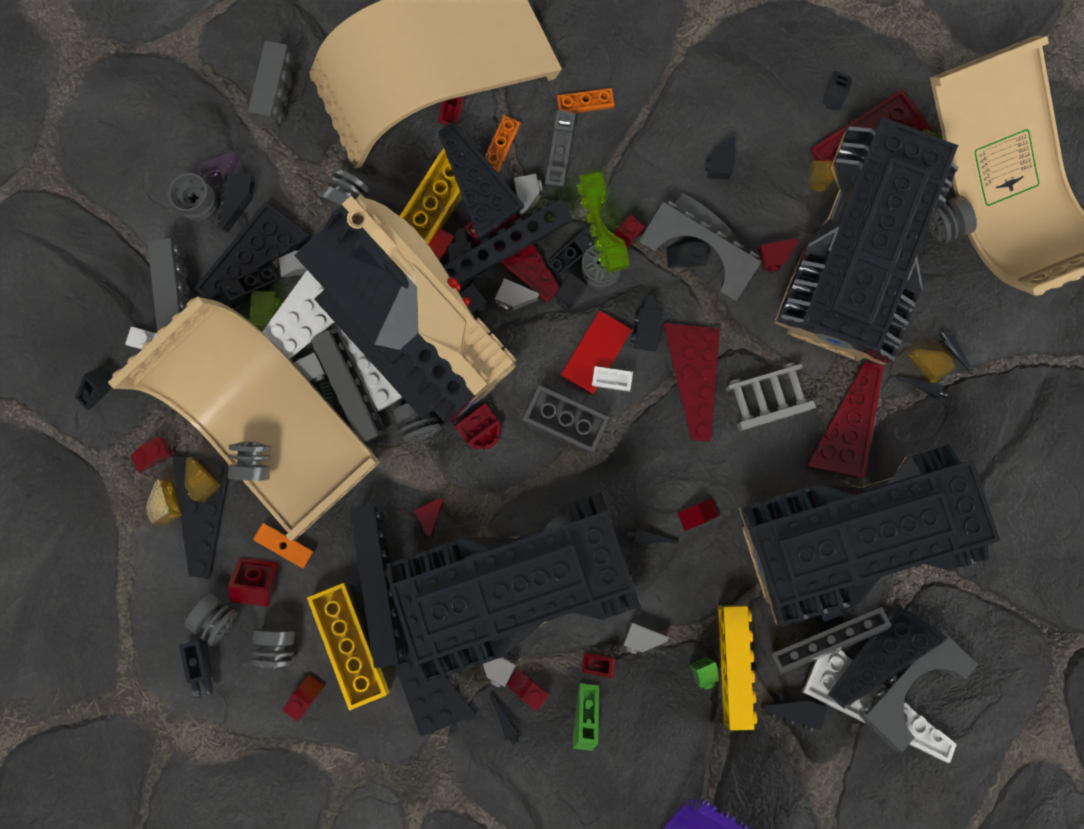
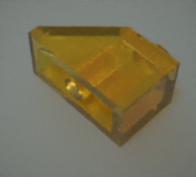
M833 161L811 162L808 167L809 188L815 191H824L836 181L831 170Z
M915 349L908 354L910 359L931 383L938 382L956 367L953 364V359L944 352Z
M188 457L186 459L185 488L189 491L187 494L194 501L204 502L221 485L195 458Z
M157 479L154 483L146 504L147 517L151 524L165 526L182 516L171 482Z

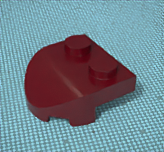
M485 402L454 424L464 440L474 449H489L500 439V422Z

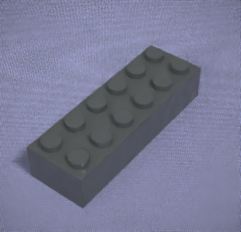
M171 238L147 241L157 332L162 327L168 326L172 322L173 316L178 312H182L187 307L188 296H190V289L186 284L188 271L184 267L186 253Z

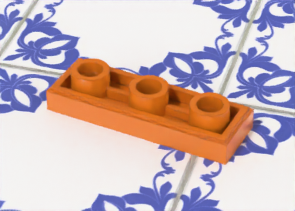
M612 88L557 95L558 108L561 111L581 113L610 109L615 106Z
M505 115L484 157L497 173H499L521 126V122Z
M265 523L261 525L253 539L305 569L314 551L295 540L290 541L285 534ZM284 542L287 544L286 549L282 548Z

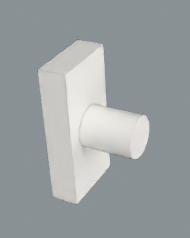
M131 327L125 345L142 350V346L146 342L153 340L157 333Z
M595 366L592 386L630 392L633 372Z

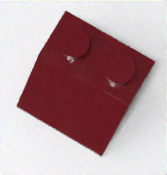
M239 558L228 585L230 602L269 607L274 594L278 562Z

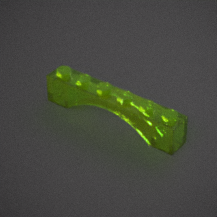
M601 171L580 175V184H577L578 194L583 196L581 198L583 209H587L585 215L587 223H591V236L596 237L594 244L596 251L601 253L599 255L601 266H605L607 273L630 268L629 254L625 242L611 233L599 216L602 203L606 198V187Z

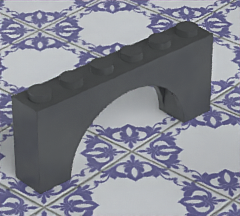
M670 200L668 203L663 202L639 242L657 251L665 241L677 236H693L706 241L718 252L724 264L725 279L720 292L737 301L762 262L759 260L760 255L752 250L749 253L742 249L744 246L735 240L733 243L726 239L727 235L718 230L715 233L710 230L711 225L702 220L700 223L694 220L695 216L685 210L682 213L678 210L679 206Z
M943 630L940 632L948 637L947 641L887 681L889 684L876 692L874 701L867 703L862 708L863 713L859 717L894 752H903L915 738L906 725L903 711L904 699L911 684L919 676L931 670L947 672L957 680L966 679L978 665Z

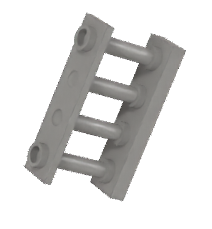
M794 362L785 365L784 369L742 382L741 379L729 382L730 385L725 388L726 392L734 390L743 417L741 418L742 422L737 424L739 432L816 408L814 400L808 402L804 398L796 371L803 368L802 364L795 365ZM789 375L797 399L796 406L789 407V404H786L778 376ZM768 379L771 380L779 405L778 411L771 413V410H768L759 383ZM752 384L761 411L759 417L753 418L749 414L741 387Z

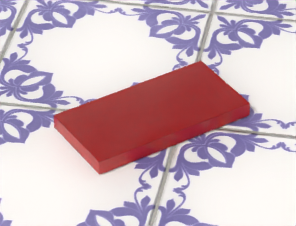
M599 311L562 371L561 376L593 395L598 388L592 386L595 366L610 368L632 329Z

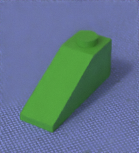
M705 657L689 664L698 687L707 690L714 687L715 682L719 681L717 665L710 658Z
M580 683L573 728V749L592 751L598 745L599 685Z

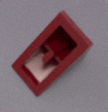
M464 96L442 101L438 119L439 123L448 125L454 121L457 125L465 105Z
M439 498L415 510L427 536H433L445 501Z
M712 498L677 513L684 531L720 516Z
M593 653L583 654L582 673L614 678V656Z

